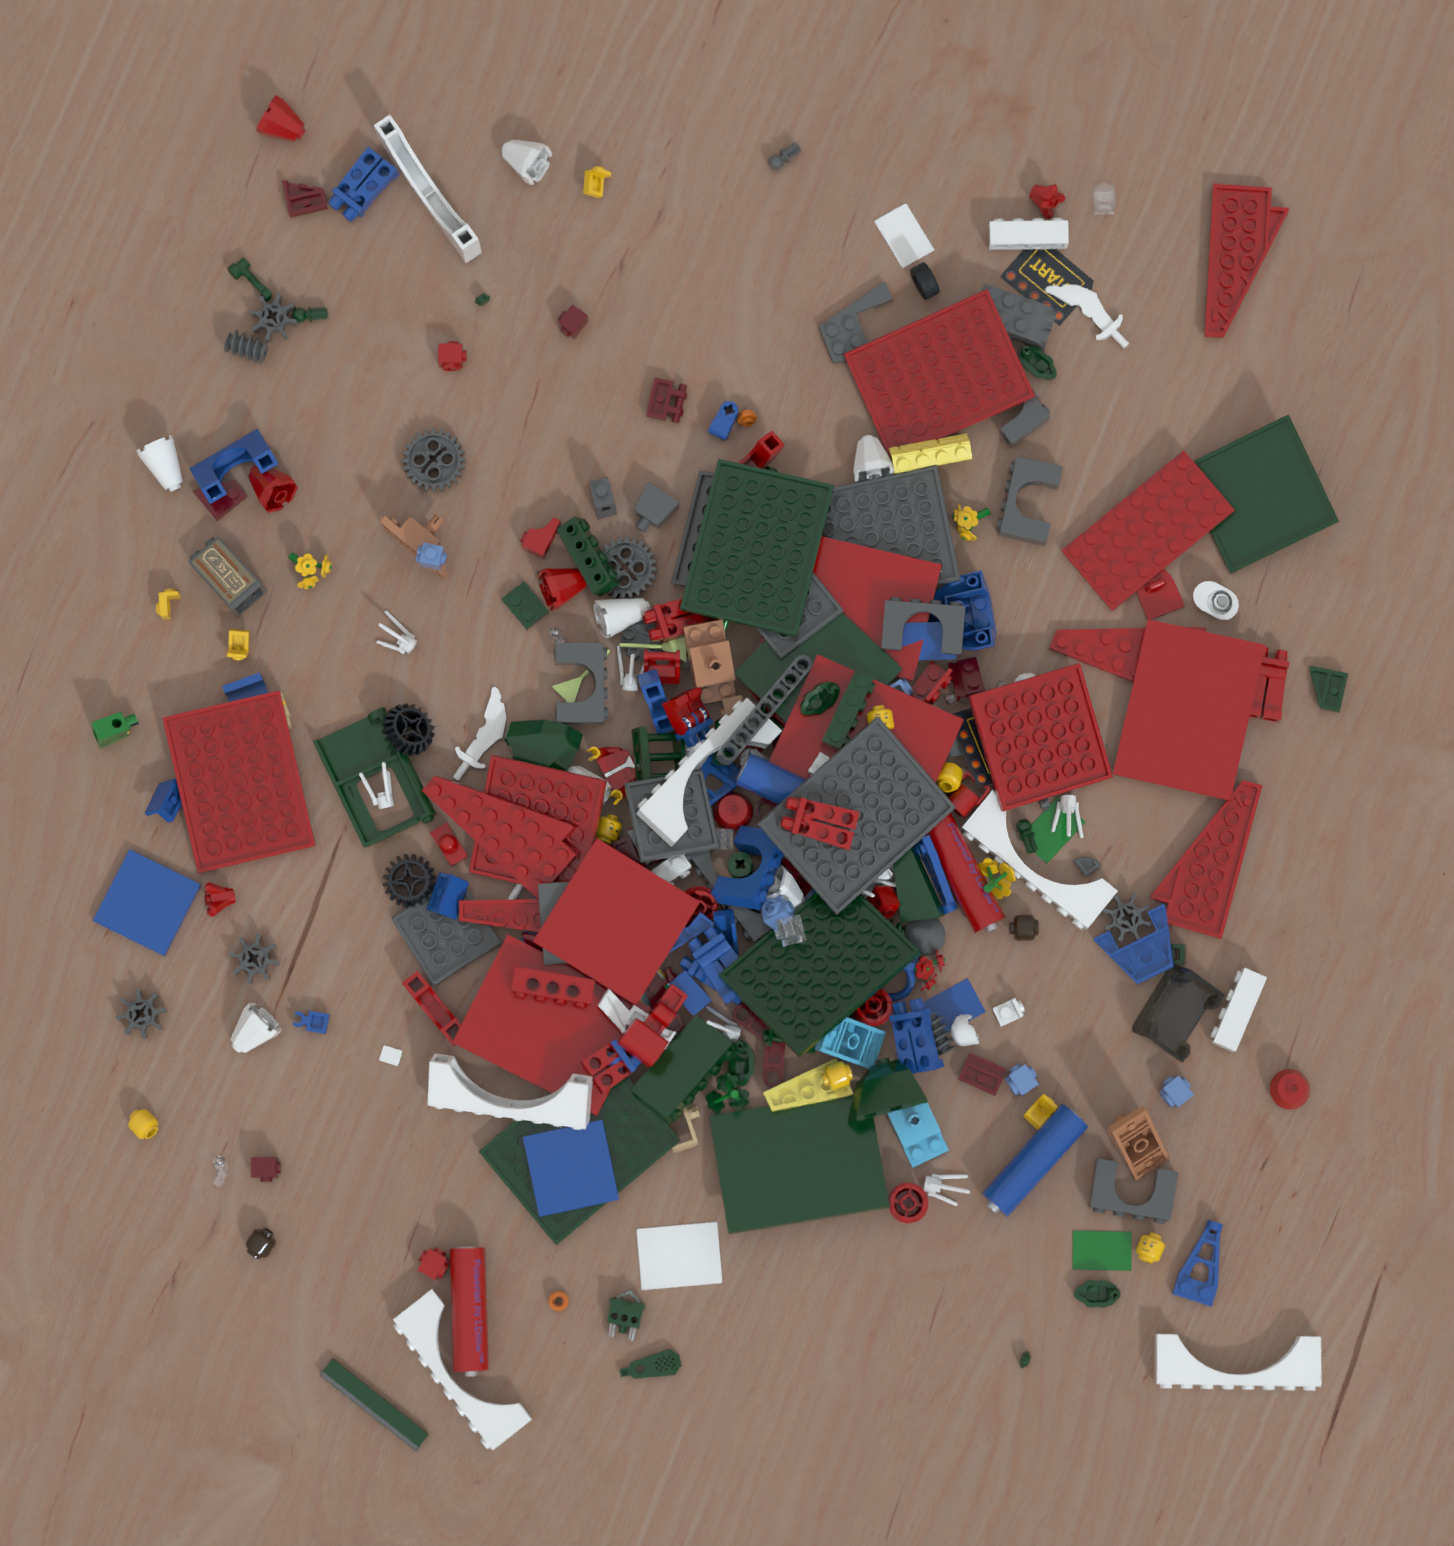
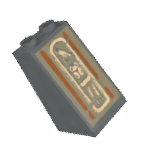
M219 536L213 537L206 542L205 548L193 553L190 557L191 560L188 562L238 618L267 593V590Z

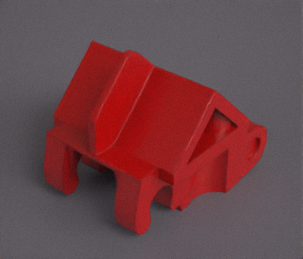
M644 649V673L657 669L662 686L663 684H680V650H676V652H649L647 649ZM655 660H669V664L656 665Z

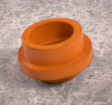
M743 410L738 414V424L744 427L752 426L757 421V416L752 410Z
M555 1291L549 1296L548 1303L554 1311H563L569 1304V1298L563 1291ZM557 1297L562 1298L563 1302L561 1305L555 1303Z

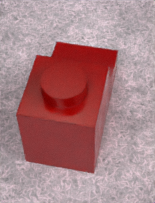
M553 517L546 526L540 529L530 528L528 532L525 531L520 540L522 549L544 559L557 534L556 529L561 526V521Z

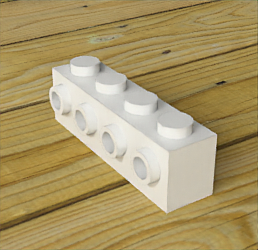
M1021 218L1013 219L1012 221L994 219L989 222V250L1067 249L1069 244L1068 220H1063L1062 218H1053L1051 221H1044L1042 218H1035L1032 221H1024Z
M684 855L668 858L651 872L670 884L675 885L673 882L680 878L682 880L691 874L692 866Z
M1247 968L1237 971L1233 982H1236L1233 990H1229L1225 999L1228 1001L1226 1008L1222 1007L1218 1015V1019H1220L1218 1027L1214 1026L1210 1037L1213 1038L1212 1044L1228 1051L1236 1052L1267 977Z

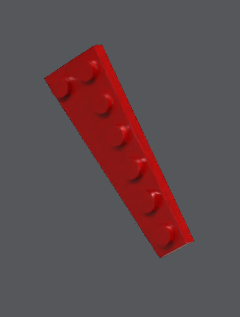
M539 899L459 901V921L539 932L541 929Z

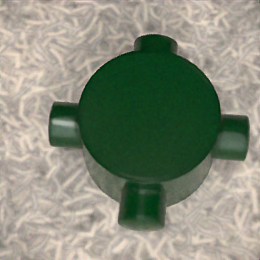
M483 293L476 298L475 303L483 306L489 302L490 296Z
M1026 1351V1353L1022 1354L1019 1361L1020 1368L1028 1366L1031 1358L1030 1352Z

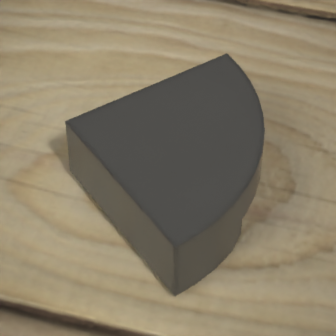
M1080 857L1073 861L1084 877L1102 866L1097 860L1088 857Z

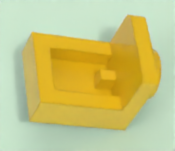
M594 166L593 169L586 170L583 194L595 198L603 197L604 178L611 177V172L601 166Z
M165 589L164 592L158 593L159 602L156 603V612L160 614L163 620L171 619L170 600L181 599V594L176 589Z
M230 629L227 657H232L233 660L247 658L250 646V630Z
M1042 1094L1023 1117L1038 1130L1057 1110L1058 1106L1050 1097Z

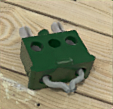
M627 1290L626 1293L619 1294L617 1298L611 1297L609 1300L611 1304L607 1323L610 1324L607 1336L610 1337L612 1330L611 1337H614L616 1325H620L618 1332L623 1334L626 1333V1327H630L628 1333L629 1341L632 1328H634L631 1340L634 1341L636 1329L640 1328L642 1313L646 1304L639 1302V1298L633 1295V1291ZM630 1292V1296L636 1299V1301L621 1299L620 1297L627 1296ZM612 1313H617L618 1317L613 1318ZM622 1315H627L628 1319L623 1320ZM632 1317H637L638 1321L633 1322Z

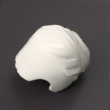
M961 1014L957 1016L951 1026V1036L959 1046L979 1044V1034H976L974 1027L968 1024V1019L972 1018L971 1015Z

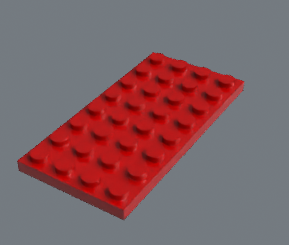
M1183 450L1061 550V552L1107 607L1113 611L1235 510Z

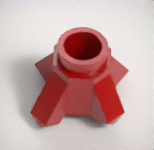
M1056 184L1047 186L1035 185L1029 194V198L1038 206L1045 219H1051L1054 214L1052 208H1056L1059 202L1062 203L1065 200L1064 193L1057 192Z
M211 882L205 885L206 895H204L205 905L208 907L207 915L214 917L224 908L235 904L233 888H224Z

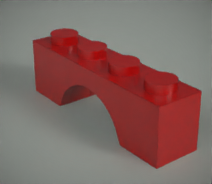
M416 971L402 985L450 1044L455 1047L456 1045L452 1042L461 1023L437 996L421 974Z

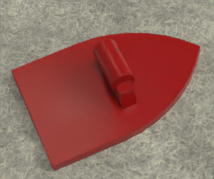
M1165 569L1137 591L1147 620H1152L1185 607L1173 578Z

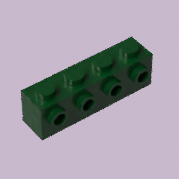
M574 516L556 530L591 592L602 597L620 584L616 578L618 574L613 567L609 566L607 562L609 559L600 550L598 539L589 531V523L585 519Z
M855 670L822 739V745L838 751L850 740V737H847L850 729L854 731L859 721L856 719L859 711L863 712L867 701L864 699L867 693L871 695L876 685L873 683V676L861 670Z

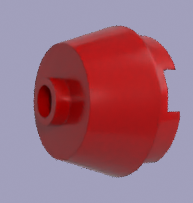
M730 792L714 804V819L721 828L728 831H738L740 826H747L753 816L752 804L745 795L739 792Z
M693 886L684 891L700 901L689 919V923H692L700 912L708 919L714 917L713 912L718 910V902L710 889L703 886Z
M879 989L857 1008L854 1014L860 1022L869 1026H878L885 1023L889 1016H891L893 1003L887 992Z
M1285 1069L1278 1072L1270 1083V1095L1273 1101L1284 1109H1297L1305 1104L1310 1094V1085L1307 1078L1301 1072L1294 1069Z
M906 1182L897 1185L891 1191L888 1198L890 1213L896 1220L902 1223L919 1221L928 1209L927 1194L923 1188L915 1183Z

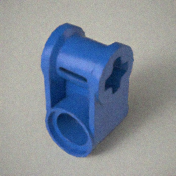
M726 401L721 405L708 429V433L726 441L738 415V407L734 402ZM732 408V413L726 415L725 410Z

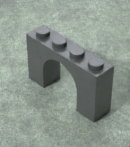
M1034 390L1035 397L1022 403L1023 409L1021 413L1000 428L999 433L1010 448L1043 426L1050 419V411L1044 404L1041 405L1037 400L1038 395Z
M1018 456L1015 462L1011 461L1009 473L1012 474L1011 481L1007 480L1005 492H1008L1007 500L1003 499L1000 510L1004 511L1003 518L998 519L996 530H1000L999 536L1042 546L1046 545L1051 523L1025 517L1017 508L1016 495L1022 488L1029 485H1038L1057 490L1063 466Z
M890 597V601L885 600L881 648L882 650L902 651L904 628L907 621L916 614L929 613L937 617L943 627L941 653L962 655L966 607L962 606L961 602H950V605H942V601L930 600V604L922 603L921 599H910V602H902V598Z
M555 643L554 665L582 666L590 672L594 680L593 693L587 700L582 702H556L555 722L562 724H603L604 719H608V708L604 707V699L608 697L607 687H604V680H607V668H604V660H607V648H603V643Z
M1096 1159L1088 1206L1093 1208V1212L1105 1214V1210L1113 1211L1114 1216L1125 1217V1214H1131L1133 1219L1145 1221V1217L1153 1218V1222L1165 1224V1221H1171L1178 1172L1156 1169L1153 1190L1149 1199L1141 1205L1131 1206L1121 1201L1115 1191L1118 1162Z

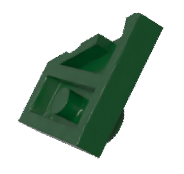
M1310 666V673L1320 709L1340 713L1348 673Z

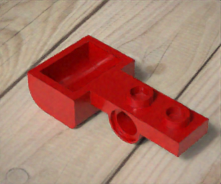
M670 984L645 1021L642 1022L638 1018L633 1019L616 1044L648 1068L651 1067L669 1044L660 1035L673 1021L677 1014L676 1012L688 995L673 984Z

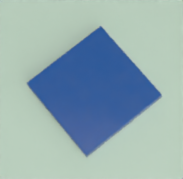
M129 849L93 921L165 956L201 884Z
M603 1120L589 1122L586 1129L576 1130L572 1127H566L523 1137L539 1217L619 1200Z

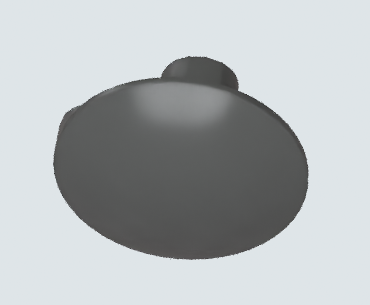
M636 623L625 629L621 638V643L661 645V641H650L648 631L655 629L652 624ZM622 647L624 653L629 658H631V654L635 655V661H644V649H647L649 652L659 651L658 648Z
M936 918L911 921L907 926L905 937L920 950V955H932L935 953V950L939 951L945 942L946 934L942 923Z

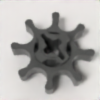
M280 293L276 294V300L272 304L266 303L265 298L260 296L259 299L263 303V309L258 312L254 310L249 311L252 317L260 318L259 323L252 326L253 332L258 333L261 329L267 330L265 339L268 340V343L272 341V335L276 332H280L283 338L287 340L288 335L284 332L285 327L289 324L298 326L296 319L288 318L289 312L294 310L296 306L294 303H290L288 306L282 307L280 303L283 298ZM271 312L273 313V315H275L278 323H275L274 320H272V316L270 315Z
M1135 893L1131 894L1130 902L1127 904L1122 903L1119 900V896L1115 895L1113 900L1116 902L1117 908L1113 911L1107 908L1102 910L1103 914H1109L1112 917V923L1105 926L1104 931H1108L1113 927L1117 928L1120 932V936L1117 939L1118 942L1123 941V935L1126 932L1132 933L1137 941L1141 938L1137 933V927L1144 925L1149 928L1152 925L1151 922H1145L1141 918V913L1148 910L1150 906L1147 904L1143 908H1137L1134 905ZM1124 913L1131 916L1129 922L1122 920Z
M260 934L256 935V942L253 945H247L245 939L240 938L239 942L243 944V951L240 954L232 952L229 954L231 958L240 959V966L233 970V974L238 975L241 971L246 970L249 973L247 980L249 984H253V977L257 973H262L265 980L269 981L270 976L266 973L267 966L270 964L280 965L279 961H272L269 958L270 951L276 949L277 946L272 943L268 948H262L260 945L262 936ZM250 952L255 956H259L257 961L260 966L251 962L253 959Z
M136 989L137 998L134 1002L129 1003L125 998L120 999V1002L127 1005V1012L124 1015H116V1019H128L130 1024L128 1029L124 1031L126 1035H130L134 1028H140L142 1031L141 1037L147 1039L146 1030L149 1026L154 1025L158 1030L163 1029V1026L156 1022V1016L159 1013H167V1009H156L154 1007V1001L159 997L157 993H153L149 1000H143L141 996L142 990ZM139 1010L144 1011V1012H143V1013L145 1014V1017H144V1018H143V1017H139V1016H140V1015L138 1014V1011H139Z

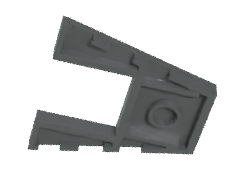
M886 282L881 283L819 326L833 364L847 362L844 353L867 343L857 314L892 302Z

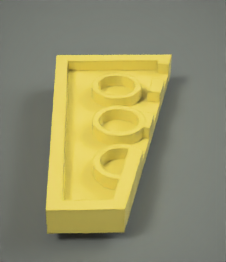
M835 1058L763 1092V1095L771 1111L774 1112L853 1096L854 1093L850 1085L837 1090H832L829 1085H824L822 1074L825 1073V1066L838 1062Z

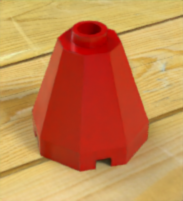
M277 95L274 96L268 105V109L264 112L256 127V131L262 135L295 142L296 139L301 140L306 130L303 129L305 125L303 121Z
M257 465L251 468L248 476L260 504L268 513L280 511L284 508L282 504L285 501L287 503L292 501L298 488L289 475L274 468L261 474Z
M547 568L539 571L537 575L538 580L542 579V584H539L540 591L546 605L551 606V611L560 609L586 588V581L579 569Z

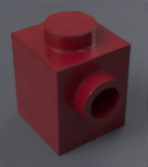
M572 304L567 311L564 310L558 317L559 331L568 338L571 336L575 339L589 321L588 315Z
M251 1157V1178H260V1182H272V1178H278V1174H281V1161H278V1157Z

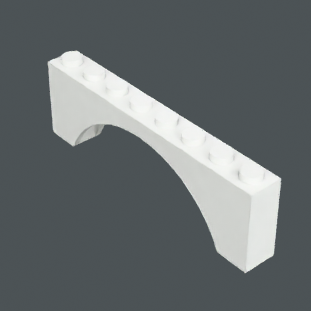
M391 115L376 123L374 128L379 142L465 263L481 254L479 239L468 223L460 218L433 183Z
M748 698L743 702L739 700L732 707L734 712L730 716L725 714L718 722L720 726L716 730L712 728L705 735L707 740L703 744L698 742L692 749L694 753L689 758L685 756L678 763L680 768L676 772L672 769L665 777L667 781L662 786L658 784L651 791L653 794L648 800L645 797L637 806L640 809L636 814L671 847L688 830L683 813V795L691 772L704 758L720 750L723 744L755 708V705ZM769 719L749 742L748 746L766 749L782 730ZM748 721V725L751 728H757L755 722ZM736 736V740L739 743H744L742 736Z
M993 790L961 828L965 838L969 841L975 840L979 844L978 848L986 854L990 852L999 865L1006 863L1011 866L1015 872V878L1019 879L1021 877L1026 881L1025 885L1031 891L1037 890L1042 894L1041 898L1046 903L1051 904L1052 902L1058 907L1056 910L1064 917L1068 915L1072 918V923L1080 930L1082 928L1087 930L1118 892L1104 879L1088 884L1066 885L1047 880L1032 871L1019 858L1010 842L1006 827V811L1001 812L997 795Z
M435 1053L429 1062L428 1106H434L437 1109H453L456 1112L468 1111L476 1115H493L496 1118L507 1117L516 1121L527 1120L536 1124L547 1123L556 1127L567 1126L581 1130L586 1129L590 1121L593 1077L572 1074L570 1079L560 1089L550 1095L533 1100H511L491 1094L476 1085L462 1071L455 1056Z
M431 1289L394 1318L395 1324L393 1326L400 1335L404 1334L408 1339L406 1344L412 1351L416 1349L420 1357L418 1359L425 1368L429 1366L432 1370L430 1375L437 1384L442 1383L445 1387L443 1392L448 1399L451 1400L453 1398L458 1404L455 1408L462 1417L464 1415L467 1416L470 1420L468 1422L470 1428L475 1433L477 1431L483 1437L480 1439L487 1449L491 1448L494 1450L533 1418L521 1403L494 1404L480 1400L466 1392L451 1377L442 1360L438 1341L440 1319L446 1304L436 1291Z
M1155 1334V1384H1160V1388H1172V1384H1180V1388L1193 1389V1385H1201V1389H1213V1385H1221V1389H1234V1385H1242V1389L1254 1390V1386H1262V1390H1275V1386H1283V1390H1295V1386H1303V1390L1316 1391V1387H1321V1337L1297 1336L1289 1351L1276 1363L1263 1370L1248 1374H1226L1213 1370L1195 1359L1184 1347L1177 1334Z

